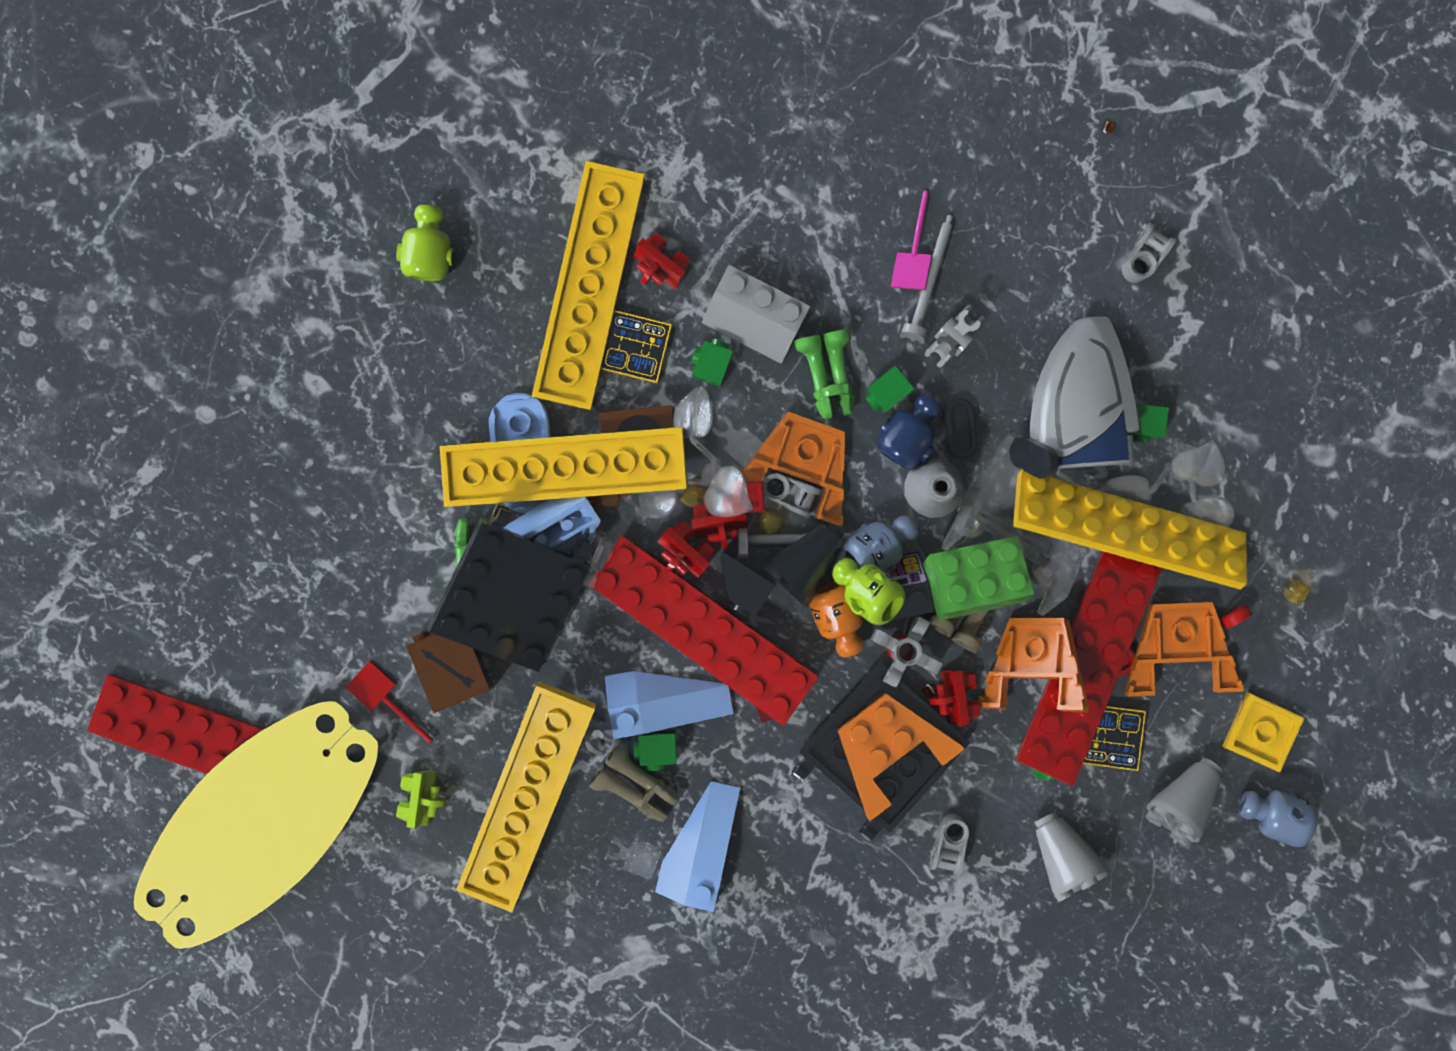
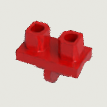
M657 233L647 240L642 238L633 254V258L640 262L636 268L644 274L640 282L645 286L651 280L659 286L665 282L675 290L680 285L690 260L678 251L671 259L665 256L662 252L666 249L667 242Z
M732 497L721 501L724 513L712 515L709 504L704 503L694 506V520H691L695 538L707 536L709 544L721 541L722 549H727V540L738 537L737 529L748 527L746 513L733 514Z
M681 522L673 529L669 527L657 542L665 549L661 556L669 562L668 566L664 569L666 573L669 574L675 568L682 575L689 571L698 578L710 565L709 561L715 550L704 541L696 549L689 545L686 541L694 532L685 522Z
M952 669L942 670V684L936 685L938 696L929 698L930 704L939 705L940 715H947L949 724H959V726L970 725L969 720L981 715L980 704L977 700L966 701L965 690L974 689L977 685L975 673Z

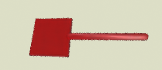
M368 661L345 688L371 712L381 701L385 702L428 743H432L433 738L387 697L396 684L371 661Z

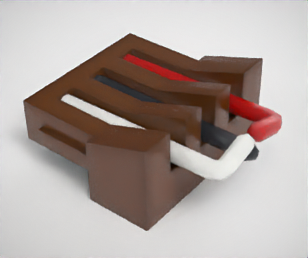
M1106 119L1101 130L1107 134H1112L1116 123Z
M932 684L925 685L923 690H921L928 700L937 694Z

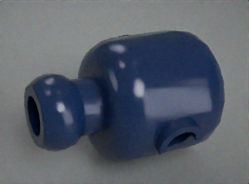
M926 394L917 396L912 412L899 410L892 418L888 417L886 419V422L879 430L878 450L891 461L906 469H913L921 461L925 462L934 448L931 445L935 439V431L929 424L932 419L937 418L941 414L942 405Z

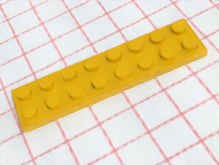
M585 162L532 397L592 411L645 174L594 162Z
M683 427L440 446L444 507L688 489Z
M1023 469L1017 475L1014 527L1240 590L1247 584L1246 532L1056 478L1040 479L1023 471Z
M538 681L456 891L513 912L597 704Z

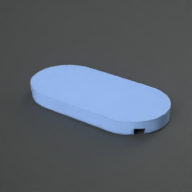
M514 393L505 396L496 404L490 414L489 431L491 442L552 437L547 409L538 399L528 394ZM547 500L508 502L504 504L516 512L527 513Z

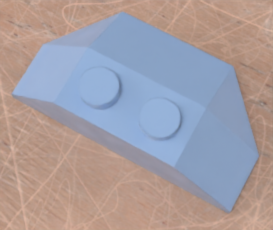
M586 497L549 499L508 523L504 529L570 555L579 536L592 541L596 527L599 526L601 520Z

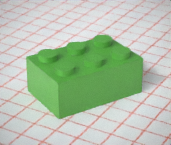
M1018 536L929 554L923 562L938 621L1025 603L1034 595Z

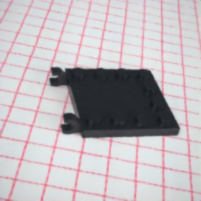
M497 503L489 522L479 519L427 629L435 635L539 672L591 568L589 562L585 560L592 554L594 545L590 544V540L579 536L569 555L506 530L504 527L510 521L512 512L508 511L509 507Z
M879 661L799 750L805 758L792 770V774L802 782L816 766L864 810L837 729L884 693L962 745L964 749L970 742L901 680L897 687L884 682L883 679L889 669ZM922 741L877 775L873 780L892 805L873 820L866 822L858 831L860 836L870 843L882 828H885L890 833L961 753L942 766L925 742Z

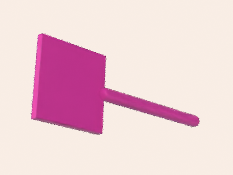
M927 190L922 195L912 252H897L891 288L926 290L932 255L917 253L929 195Z

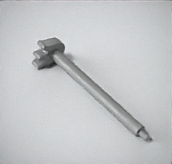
M947 215L946 221L942 224L931 260L926 290L921 291L912 323L903 325L900 338H910L913 342L918 340L922 344H926L928 338L927 330L921 326L953 227L951 225L953 216Z
M738 528V559L748 558V545L793 544L806 534L748 535L747 528ZM843 533L844 536L841 540L844 543L851 537L850 533Z

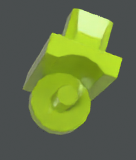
M426 770L407 773L401 776L400 787L402 790L410 791L411 797L410 801H401L399 803L396 817L406 821V827L415 829L418 826L430 825L431 817H436L437 807L447 806V799L439 797L440 787L435 786L437 771Z

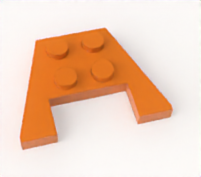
M786 412L733 483L764 481L766 472L770 468L824 487L814 518L842 527L845 432L797 414Z
M1213 602L1149 604L1126 684L1125 696L1155 695L1154 664L1203 661H1212L1213 692H1244L1242 681L1238 679L1234 668L1236 665L1233 656L1229 654L1224 640L1226 637Z
M1009 618L996 651L998 658L993 671L988 672L985 680L988 684L983 696H979L977 700L980 708L1006 710L1009 678L1060 679L1057 710L1063 712H1088L1089 707L1070 621L1065 618Z
M886 693L837 729L866 817L869 821L892 805L873 779L922 741L925 742L942 766L965 750L962 745Z

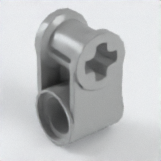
M1149 223L1123 264L1122 274L1124 278L1131 283H1140L1146 280L1156 271L1161 261L1175 244L1176 239L1174 237L1168 238L1154 229V224ZM1134 261H1139L1144 265V274H1140L1135 270Z
M777 473L766 476L763 481L764 497L784 506V508L806 518L810 517L809 510L815 496L819 495L821 490ZM773 478L780 480L783 484V490L778 496H772L767 491V484Z
M949 813L941 818L936 840L931 851L930 869L941 868L954 871L955 875H961L965 862L969 829L960 815ZM959 824L961 825V831L957 835L950 836L946 834L947 828L950 825Z

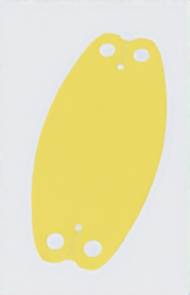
M333 701L317 703L299 710L247 740L216 765L197 784L172 816L141 873L134 895V909L145 920L156 921L163 928L164 938L172 946L180 949L191 948L208 942L265 910L296 885L314 867L342 831L358 804L373 772L378 754L377 740L366 730H357L355 727H352L349 723V714L340 704ZM327 714L333 717L335 721L333 731L322 733L317 729L316 720L320 715ZM351 744H360L365 749V757L362 761L352 762L348 759L346 751ZM324 749H330V755L328 757H325L323 755ZM159 889L164 893L165 902L162 906L156 908L148 904L146 897L150 890ZM182 895L188 896L187 902L181 900ZM181 918H190L195 923V931L190 936H183L177 931V922Z

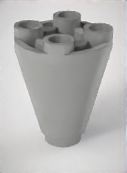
M940 458L926 459L925 462L921 461L908 472L904 482V497L909 506L918 514L928 518L943 517L952 513L960 504L964 494V481L959 470L950 462ZM938 481H945L944 484L947 489L945 492L940 493L936 490V483Z
M1202 758L1200 762L1194 763L1147 804L1148 812L1145 817L1154 825L1159 827L1163 825L1172 832L1171 837L1183 845H1187L1189 841L1199 842L1222 780L1220 776L1223 770L1211 760Z
M1056 811L1034 822L1038 829L1036 830V835L1050 887L1058 902L1072 896L1081 889L1084 890L1096 884L1099 880L1111 874L1106 863L1063 817H1058Z

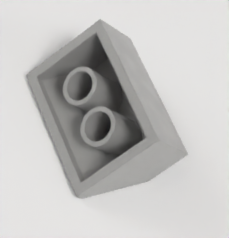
M728 265L701 323L782 364L810 306Z

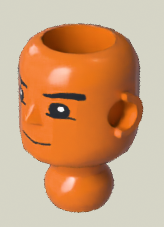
M831 582L819 588L809 606L814 617V623H816L821 636L827 639H836L835 648L837 653L844 658L851 657L863 650L864 642L856 633V630L861 627L864 618L855 614L844 598L846 586Z

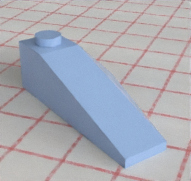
M629 671L605 676L607 705L613 739L650 733L734 714L730 690L724 683L651 674L641 671Z
M710 781L692 814L662 861L656 893L685 906L714 912L740 787Z

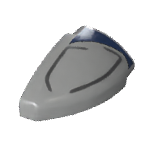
M1099 316L1078 319L1072 323L1058 340L1042 369L1032 403L1030 438L1038 440V442L1055 450L1059 459L1058 469L1135 463L1133 435H1127V432L1138 431L1139 423L1132 383L1119 339L1108 317Z

